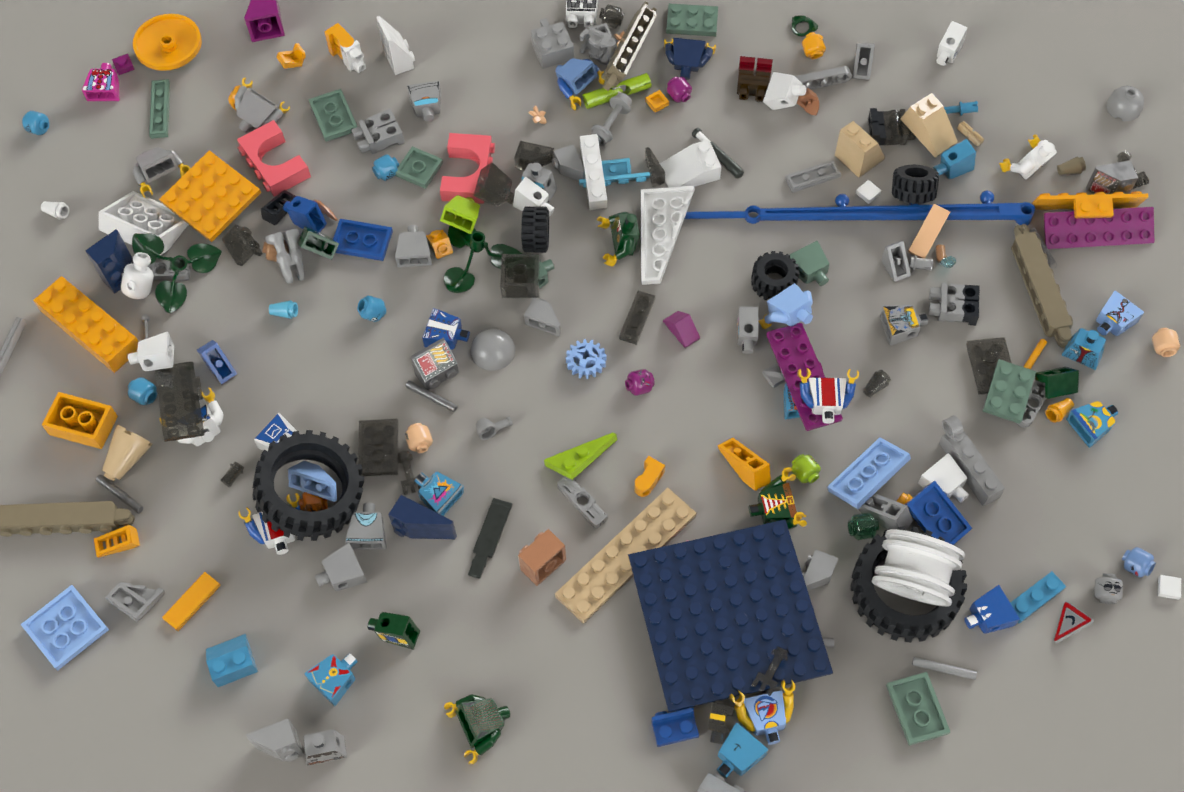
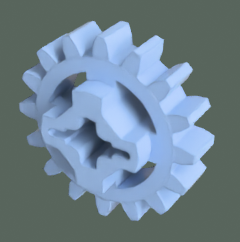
M586 339L583 340V343L576 341V346L570 345V350L566 352L567 369H572V375L578 373L580 379L583 375L586 376V379H589V375L595 378L596 372L602 373V367H606L607 356L605 349H600V343L594 345L593 340L590 343H587Z

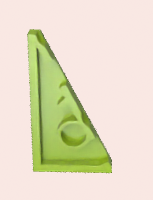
M612 432L546 458L544 460L545 466L573 480L618 440L617 435Z

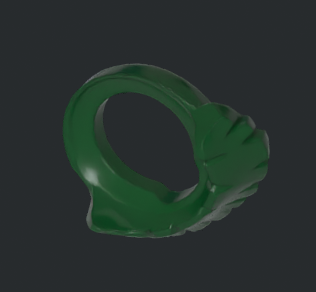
M803 15L792 17V31L797 36L804 37L818 29L817 23L809 17ZM803 21L809 24L807 32L799 33L796 31L795 27L797 24Z

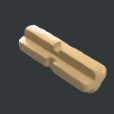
M965 121L958 125L957 129L963 135L969 137L968 139L976 146H980L983 143L984 138L976 131H973V128Z

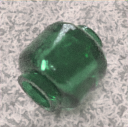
M871 513L855 514L848 521V532L856 540L872 539L876 535V531L879 530L878 519H874Z

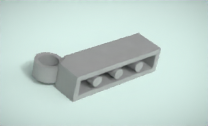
M954 415L943 420L942 427L946 434L942 435L939 444L946 454L949 453L967 476L966 483L982 506L999 499L1005 488L963 431L960 420Z

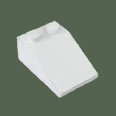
M377 16L383 51L394 74L397 75L414 69L413 61H415L413 52L408 50L407 40H403L397 30L383 18Z
M710 140L692 144L658 165L668 188L695 187L720 180L721 165Z

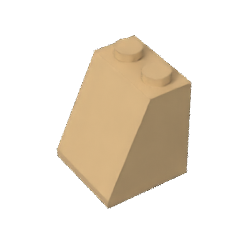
M854 121L840 130L835 157L858 178L885 159L878 142Z

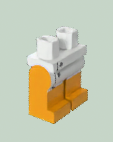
M339 23L324 31L329 53L332 56L337 54L342 58L350 72L355 70L357 73H360L366 69L360 43L357 40L354 41L353 37Z

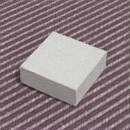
M867 180L856 190L855 194L869 204L881 194L882 190Z
M1160 575L1158 577V596L1179 600L1181 598V578Z

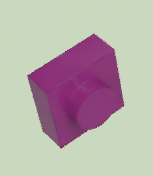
M128 54L112 59L118 75L135 70Z

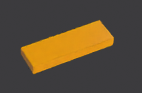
M204 572L164 614L162 619L176 631H179L221 586L220 583Z

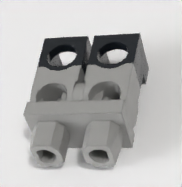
M942 283L941 288L931 287L929 300H939V303H930L929 315L938 316V321L968 322V325L976 326L979 318L980 286L948 285V283Z

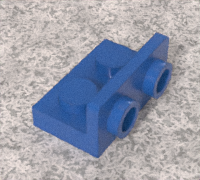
M685 708L671 713L661 711L652 717L651 723L657 747L699 738L693 708Z

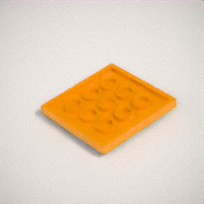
M209 150L159 200L210 242H213L262 192L257 186Z

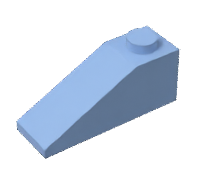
M302 461L288 469L289 487L333 502L337 501L336 482L319 465Z

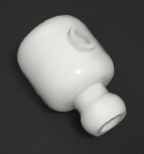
M138 252L133 256L134 263L126 265L123 273H121V291L127 297L133 299L146 298L151 292L154 279L153 271L148 267L151 263L150 256L146 253Z

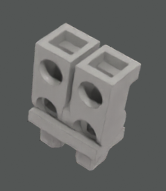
M391 109L358 121L359 126L351 130L355 140L365 138L357 142L361 153L370 150L372 154H375L387 146L405 143L403 133Z

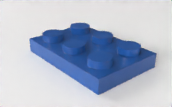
M340 219L333 240L339 243L335 253L384 261L393 229L387 226Z
M936 481L931 482L905 504L908 506L911 516L925 533L926 530L933 532L932 537L938 539L941 536L949 544L954 545L973 529Z

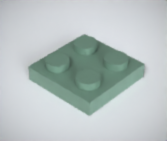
M412 146L398 166L395 176L426 189L442 166L443 159Z

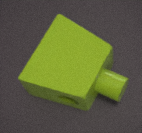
M456 195L444 206L440 221L472 234L478 218L480 205L475 203L471 197L464 198Z

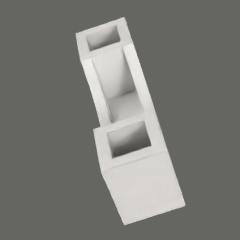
M598 135L580 136V150L585 172L589 210L607 208V194Z

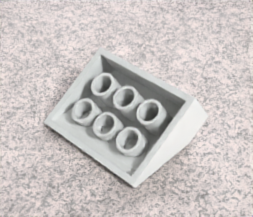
M135 191L99 211L100 231L110 234L117 229L123 241L131 245L132 236L135 233L155 234L164 243V251L159 255L168 251L189 225L164 204L148 197L144 198L142 194Z

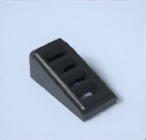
M283 190L261 208L262 219L273 225L279 223L287 214L283 209L287 201L283 199L285 198L291 202L296 196Z

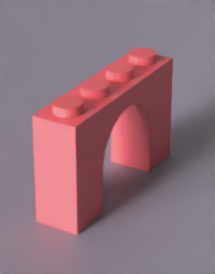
M274 120L237 139L239 153L242 157H246L245 160L248 166L255 169L254 173L257 179H262L263 187L267 192L270 191L274 197L283 190H288L311 177L308 166L300 155L275 166L262 162L263 156L268 151L285 143L283 132Z
M449 133L447 145L449 158L470 159L475 161L479 168L475 173L467 177L442 176L440 187L441 200L451 201L456 195L464 198L471 197L475 203L484 204L485 197H488L489 192L487 182H490L491 179L489 168L493 166L491 154L495 153V143H492V137L489 135Z

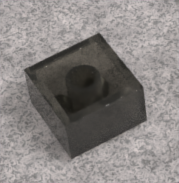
M502 254L500 281L502 298H539V254Z

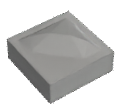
M778 363L765 369L762 373L772 388L785 382Z

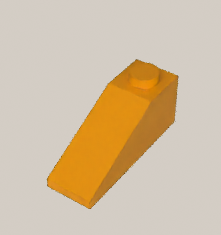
M731 438L718 445V449L741 480L756 491L771 482L770 464L735 438Z

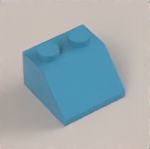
M246 634L206 649V662L212 681L217 687L258 672Z

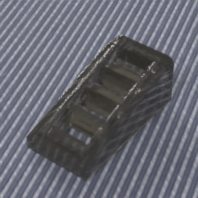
M647 147L645 148V161L648 172H650L651 184L654 188L665 183V171L652 150Z

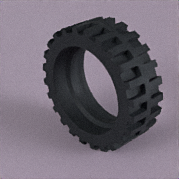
M306 430V434H299V431H294L291 437H287L286 434L280 436L279 443L272 441L269 444L268 451L264 450L262 452L260 461L256 465L252 487L253 500H256L255 508L257 512H263L262 520L265 523L268 521L272 523V530L275 532L278 529L284 531L283 536L287 538L290 537V534L298 536L297 540L303 541L304 537H311V541H317L320 535H323L325 539L331 537L333 530L338 533L343 529L344 523L346 525L350 523L352 515L358 509L364 484V476H361L362 465H356L358 457L355 453L350 454L348 452L350 447L346 443L342 446L338 443L339 438L335 436L332 439L325 437L326 433L321 431L320 435L312 434L313 430ZM297 460L320 462L337 474L342 483V494L338 502L328 509L315 512L298 510L286 504L275 492L274 478L277 471L285 464Z
M905 526L898 527L897 530H905ZM912 527L910 531L932 537L933 533L929 530H926V533L918 532L919 527ZM885 530L883 536L880 537L877 534L873 537L870 544L867 542L857 559L851 577L853 580L850 585L851 591H854L853 603L859 605L857 612L860 617L865 615L868 618L866 624L869 627L874 624L879 628L877 633L882 636L884 632L891 634V640L897 641L898 637H903L905 642L911 643L913 638H918L919 642L925 641L929 635L933 638L942 629L945 630L950 625L964 603V594L967 591L968 585L964 583L967 577L966 570L952 571L949 586L954 588L955 593L953 596H949L952 600L951 606H936L932 611L923 615H907L895 611L880 599L872 583L876 566L888 554V551L882 547L883 541L887 540L885 537L887 530ZM941 536L938 538L939 540L945 541V539H943Z

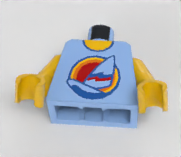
M784 680L781 682L784 693L780 690L745 698L744 694L738 690L740 695L737 700H735L732 693L729 696L730 700L735 703L734 708L738 721L747 730L753 731L755 736L765 734L768 745L780 742L778 731L785 729L786 724L791 719L794 709V694L792 692L795 690L793 680H791L792 684L789 688H785Z

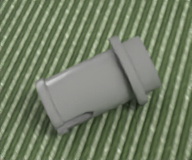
M914 255V257L909 259V268H912V270L917 268L931 271L933 259L918 258Z

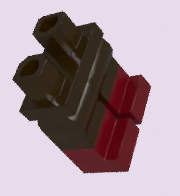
M740 56L737 94L740 100H747L748 96H755L757 102H763L770 83L773 59L758 58L756 75H753L755 57Z

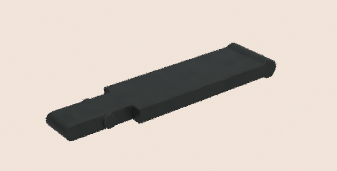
M493 498L473 549V553H476L472 560L468 573L469 576L481 578L484 567L487 565L488 557L492 558L512 508V503Z

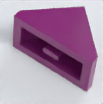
M677 311L663 320V323L684 348L700 339L690 314Z

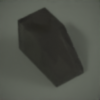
M520 141L514 157L515 168L525 171L529 163H539L542 167L552 163L554 148Z

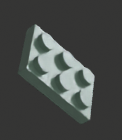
M669 3L666 34L716 37L718 6Z
M341 89L308 99L326 142L351 134V130L358 127Z
M999 359L982 412L1020 424L1024 416L1036 371Z
M927 672L886 684L909 746L950 734L949 726Z

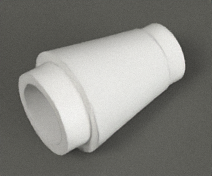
M44 201L41 204L43 212L59 220L65 219L69 214V207L64 202Z

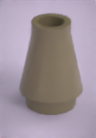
M1078 156L1057 165L1059 175L1081 174L1082 171L1086 170L1084 158Z

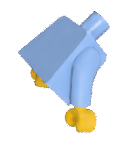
M794 283L767 301L769 314L764 315V318L758 321L761 327L767 329L773 322L785 323L789 326H794L800 321L804 324L810 323L813 318L811 315V306L813 304L811 292L808 290L802 291Z

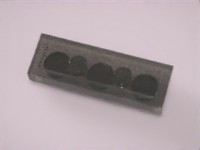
M637 291L620 332L619 340L637 345L654 304L655 295Z

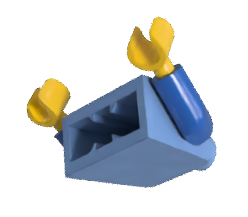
M572 58L566 64L556 67L558 86L565 97L571 100V108L573 110H576L574 103H578L581 106V99L574 97V94H579L597 76H599L598 81L600 84L604 85L605 80L601 78L604 71H600V68L589 59L580 60Z

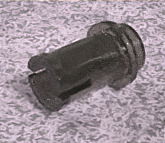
M237 462L230 464L229 470L220 481L226 486L231 487L237 477L244 473V467Z

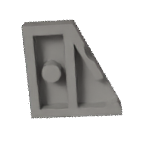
M120 582L106 596V600L138 622L165 592L162 588L154 590L147 589L143 585L133 586L129 583Z

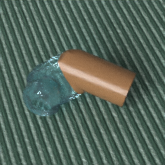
M944 245L936 246L937 262L946 268H952L956 264V258L946 256Z

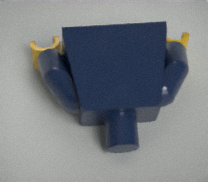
M673 37L671 42H666V39H664L665 54L670 64L674 65L675 70H681L680 77H684L686 80L690 79L691 72H698L699 68L705 66L716 49V45L710 47L709 43L702 40Z

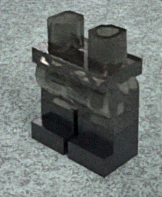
M870 108L868 115L869 135L878 142L879 146L906 145L907 140L916 139V136L901 121L902 116L906 113L905 109H900L899 111H877V108Z

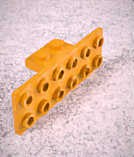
M1141 191L1131 192L1130 194H1124V192H1114L1112 194L1097 192L1094 195H1087L1085 192L1077 193L1076 195H1069V193H1060L1058 195L1043 193L1031 204L1034 205L1035 210L1074 209L1075 218H1111L1114 216L1113 208H1136L1148 198V193L1142 194Z

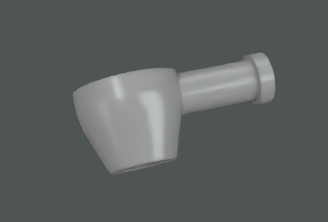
M506 417V419L494 424L486 418H482L476 423L477 433L482 440H488L496 434L497 430L513 425L510 417Z

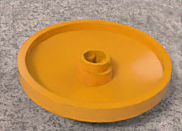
M163 14L147 20L138 28L133 38V49L138 60L148 68L161 71L177 69L188 64L196 57L202 45L201 33L196 23L190 18L179 14Z

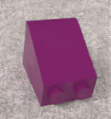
M250 0L244 19L251 41L257 42L285 36L278 1Z

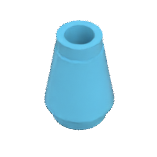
M291 300L270 304L269 314L292 319L298 315V305Z

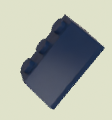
M115 229L85 250L102 281L114 294L121 290V273H123L125 266L134 263L120 233Z

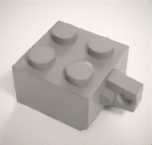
M547 18L540 20L541 28L531 30L532 44L542 69L568 62L574 58V45L563 22L550 25Z

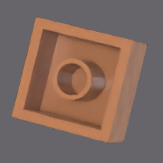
M549 529L544 533L540 532L532 544L526 545L520 550L518 555L520 570L538 586L566 561L565 545Z

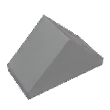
M904 241L885 246L881 261L892 280L895 282L911 276Z

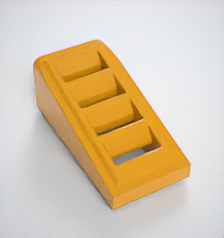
M131 525L93 538L96 557L98 558L140 546L137 529ZM103 541L106 542V549H104Z

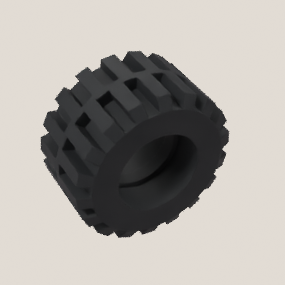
M924 165L900 166L893 172L892 195L897 200L912 204L933 201L937 197L939 173L935 169Z
M524 207L521 224V241L524 252H547L549 248V210L547 207Z
M771 251V254L766 252L763 256L760 255L757 261L754 262L751 285L754 292L757 291V295L759 297L763 296V299L767 301V299L773 298L795 283L797 285L799 266L795 264V259H790L789 254L783 255L781 251L779 253ZM777 273L783 279L774 280L769 278L767 274Z

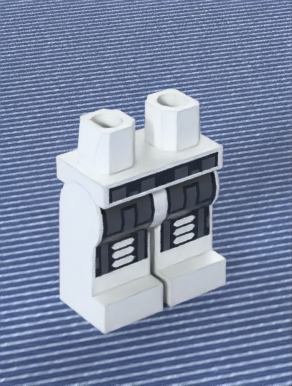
M566 0V23H568V27L576 28L577 24H584L585 28L593 27L596 24L598 0H583V3L582 0Z

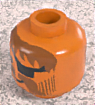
M304 492L302 499L298 501L302 511L315 512L328 509L327 499Z

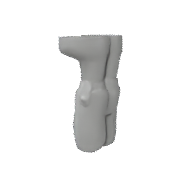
M298 229L284 231L283 235L282 232H278L265 237L266 243L274 245L277 251V262L287 284L293 283L291 270L294 269L299 281L305 279L302 262L303 255L297 246V238L300 236ZM284 239L288 244L289 253L285 249Z

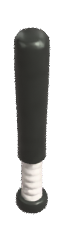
M700 128L693 130L692 136L694 138H698L701 142L709 140L702 134ZM710 141L718 160L736 178H741L744 170L714 142Z

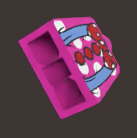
M102 63L100 69H91L82 88L87 101L120 100L119 78L110 64Z

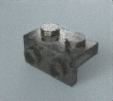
M235 224L222 238L237 265L243 266L254 254L258 256L263 254L259 248V243L253 239L252 232L245 226L241 227Z

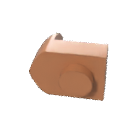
M807 88L806 94L798 97L797 104L804 108L807 113L816 116L819 110V99L816 93Z

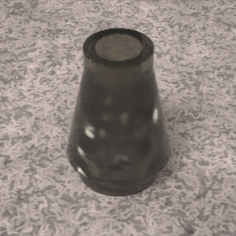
M883 370L875 371L862 390L865 395L871 398L874 394L887 387L891 379Z

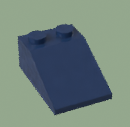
M400 495L388 514L394 532L401 537L455 540L457 537L452 520L403 495Z

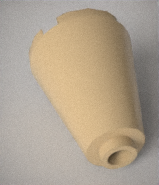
M117 425L102 471L105 472L104 476L112 481H115L116 478L120 480L149 450L152 443Z

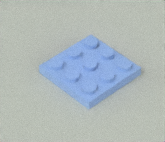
M73 585L69 586L21 624L57 671L109 630Z

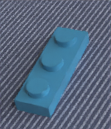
M1053 571L1011 602L1012 607L1020 618L1019 624L1066 588L1065 584Z

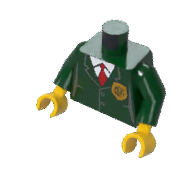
M621 212L609 216L608 219L601 216L598 217L597 221L602 223L597 227L603 229L611 227L615 255L612 256L606 253L603 256V259L606 260L604 264L613 267L617 259L621 260L628 255L633 256L639 239L636 215Z

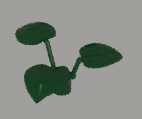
M450 225L448 237L451 245L456 248H462L467 245L468 247L470 246L471 251L465 270L460 267H452L445 272V286L447 290L454 293L466 292L472 288L475 277L467 272L474 252L479 253L485 248L487 254L492 256V265L499 269H509L508 262L523 258V254L505 244L493 245L490 252L488 243L485 242V235L482 232L476 231L474 228L472 234H469Z
M135 233L132 236L134 254L138 252L148 254L151 258L150 264L154 263L156 258L170 261V268L175 272L172 282L162 281L155 289V297L167 313L179 309L187 297L186 286L183 283H175L179 272L183 271L187 264L192 263V268L196 272L208 273L214 269L222 253L215 246L198 243L192 245L187 250V256L190 260L181 255L174 258L159 255L164 251V243L159 236L152 233Z

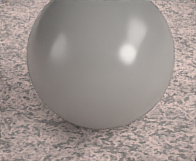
M486 329L480 332L472 341L470 349L471 358L478 367L484 370H500L509 365L513 360L515 345L512 338L506 332L499 329Z

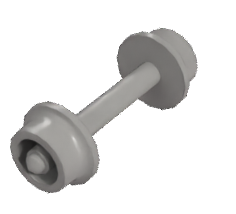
M617 93L616 96L612 97L610 105L613 111L604 125L596 124L591 128V135H598L599 146H605L606 143L613 139L609 128L618 114H628L631 111L632 100L628 95Z

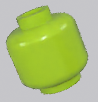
M801 454L792 461L791 469H793L792 473L796 475V478L801 483L809 482L811 484L819 478L818 474L821 467L811 455Z

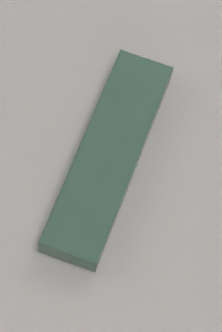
M169 79L152 80L149 128L151 139L168 137Z

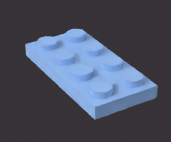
M879 437L827 486L828 491L856 509H859L911 459L910 454Z

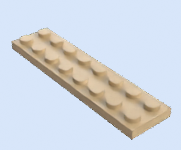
M666 488L555 593V597L584 624L633 577L628 554L664 547L696 517L697 513L673 491Z

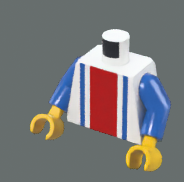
M806 368V376L803 377L801 369H799L797 375L801 378V399L812 409L813 414L822 415L823 423H833L834 415H840L842 409L847 408L854 397L856 387L854 381L859 377L858 370L855 377H850L851 369L847 371L849 381L846 382V378H809L811 371Z
M295 493L296 501H291L290 494H288L286 497L288 505L290 506L291 504V507L301 510L297 504L300 499L299 494ZM246 507L249 512L247 516H242L240 511L238 512L239 517L245 520L244 524L250 536L259 544H266L268 549L275 547L278 555L289 551L287 543L295 541V535L290 534V537L287 538L283 536L284 531L278 529L275 532L272 530V523L270 521L265 523L262 520L263 512L252 515L253 518H250L251 511L248 507Z

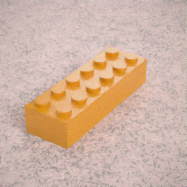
M62 276L33 300L45 316L113 373L129 361L128 354L138 350L139 341L131 332Z

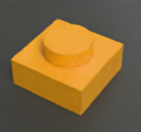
M660 90L645 97V102L654 113L669 106V100Z

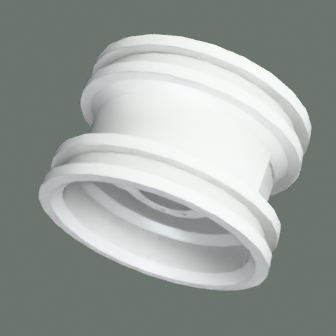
M887 530L885 533L887 540L883 541L882 547L888 551L884 566H876L874 572L878 576L872 578V583L883 590L911 600L936 606H951L952 600L949 596H953L955 590L949 586L952 571L962 568V562L959 560L964 559V551L952 544L927 535L905 530Z

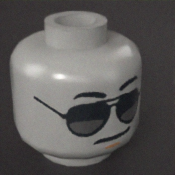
M1103 573V577L1095 580L1094 596L1100 600V603L1117 604V601L1123 597V581L1116 578V574Z

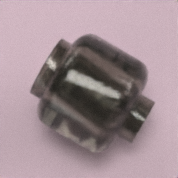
M608 4L605 9H601L599 18L602 19V24L607 23L608 27L616 29L622 25L625 13H622V8Z

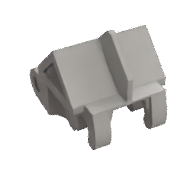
M607 23L590 27V29L586 28L580 34L581 41H584L586 37V42L581 46L580 52L584 53L585 50L590 49L589 56L592 59L598 60L600 64L608 65L614 54L616 41L612 38Z

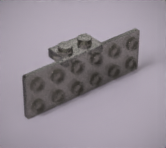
M194 363L173 364L172 368L155 370L164 442L204 436L199 400H203L200 377L195 376Z

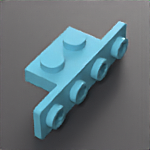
M630 158L602 161L605 186L611 185V182L627 184L629 180L645 182L647 181L646 178L650 177V172L631 174ZM580 179L579 186L583 185V188H586V179Z

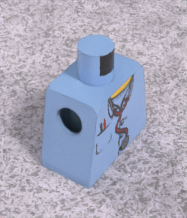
M1115 290L1096 319L1100 324L1097 327V331L1101 335H1106L1110 331L1113 335L1119 336L1137 324L1144 311Z

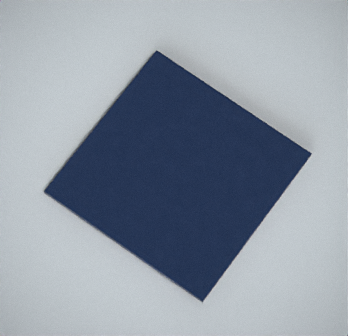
M786 520L628 554L668 712L728 699L731 693L734 697L740 695L738 690L745 695L780 687L783 680L785 685L792 684L791 680L797 683L833 674Z

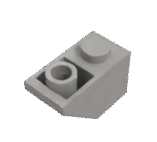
M816 549L813 556L808 555L805 563L808 569L806 573L802 572L808 591L830 582L838 561L837 557Z

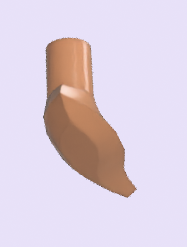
M313 200L317 202L322 213L335 221L338 220L326 205L319 200Z

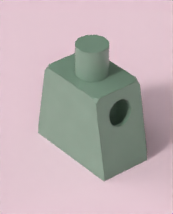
M818 241L790 254V259L794 258L795 264H798L799 278L805 284L816 280L819 286H823L829 281L826 276L829 269V261Z

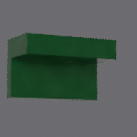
M1061 367L1036 372L1035 380L1045 383L1046 399L1078 393L1079 370Z

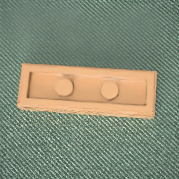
M933 204L908 252L916 255L918 258H926L950 211Z

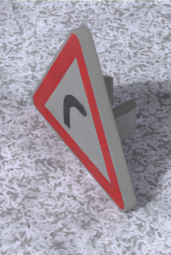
M1065 601L1053 639L1054 642L1059 643L1071 635L1079 633L1080 630L1093 624L1094 620L1068 601Z

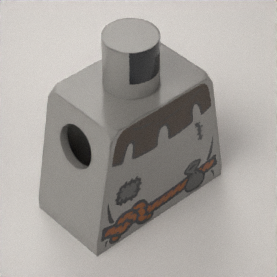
M336 730L304 735L307 766L347 758L345 737Z

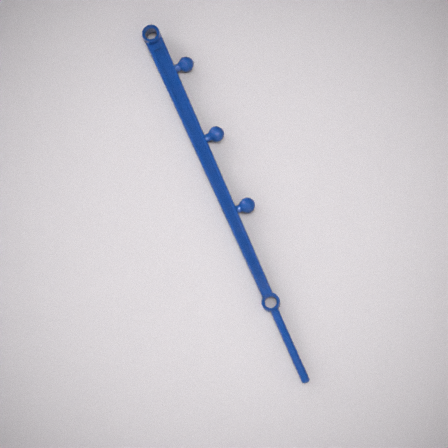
M988 190L983 191L980 195V201L983 204L938 205L950 211L946 220H1015L1019 225H1029L1035 212L1034 205L1029 202L992 203L994 201V194ZM839 194L835 198V203L838 207L759 208L752 205L747 207L746 211L687 212L684 219L745 218L751 224L758 223L759 221L925 220L933 205L909 203L910 205L846 207L850 201L849 197L846 194ZM750 212H756L758 216L750 217L748 214Z

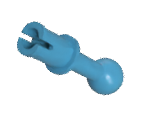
M959 102L957 106L944 107L946 114L960 112V116H962L964 113L978 112V102Z

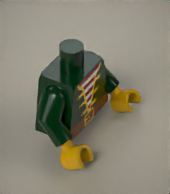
M790 467L784 468L782 475L776 477L761 490L758 495V504L748 506L750 517L761 515L763 524L786 520L788 529L797 527V524L802 527L807 525L805 520H801V518L807 515L803 512H797L790 484L786 483V480L793 481L796 479L794 474L788 477V473L793 469Z

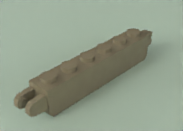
M646 1L634 14L601 76L605 80L603 88L607 91L612 87L615 88L627 75L657 16L655 14L657 9L652 8L650 10L647 8L649 3Z
M1026 224L1017 225L1014 228L1015 240L1011 250L1044 334L1048 337H1054L1058 346L1065 348L1072 338L1070 329L1073 326V319L1067 312L1066 302L1061 297L1060 287L1056 284L1054 272L1048 265V258L1042 250L1040 238L1037 237L1036 232H1030Z
M112 501L0 505V535L5 537L12 536V534L30 536L35 533L42 535H51L52 533L71 534L72 532L89 534L92 531L109 533L119 529V526L131 525L135 521V517L131 514L130 510L118 509Z

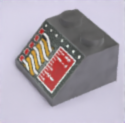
M1130 160L1097 166L1086 186V190L1093 194L1097 192H1105V194L1124 192V194H1130L1138 176Z
M444 337L411 356L415 375L427 390L438 387L440 383L455 377L459 373L458 364Z

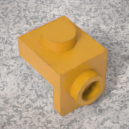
M295 43L293 51L278 52L276 58L283 68L302 67L306 55L300 44Z
M443 229L432 231L431 234L426 236L437 259L453 253L449 237Z

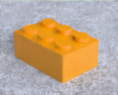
M58 392L42 426L51 436L102 449L118 415L110 405Z

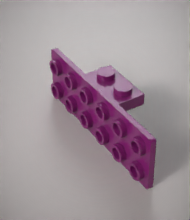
M1154 207L1113 209L1114 216L1111 218H1075L1074 211L1044 213L1045 245L1048 249L1154 243Z
M797 323L794 326H786L767 332L766 336L805 430L810 431L841 422L843 417L840 414L834 415L833 423H823L822 415L813 414L812 409L801 399V378L797 375L799 369H801L803 377L806 376V368L811 371L809 378H826L803 324Z

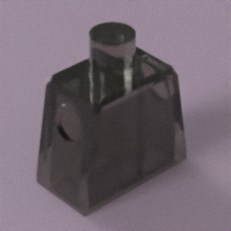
M491 162L481 169L474 196L494 206H499L505 201L512 204L515 195L510 191L512 180Z

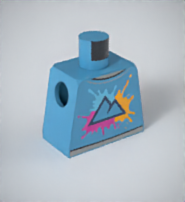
M421 472L414 481L421 486L418 491L420 500L428 509L442 516L447 513L464 493L463 485L439 472H435L430 478Z

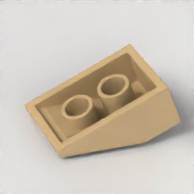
M932 93L912 105L901 118V121L935 158L958 142L944 106Z

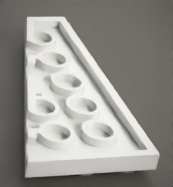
M694 186L641 190L642 285L661 284L695 191Z

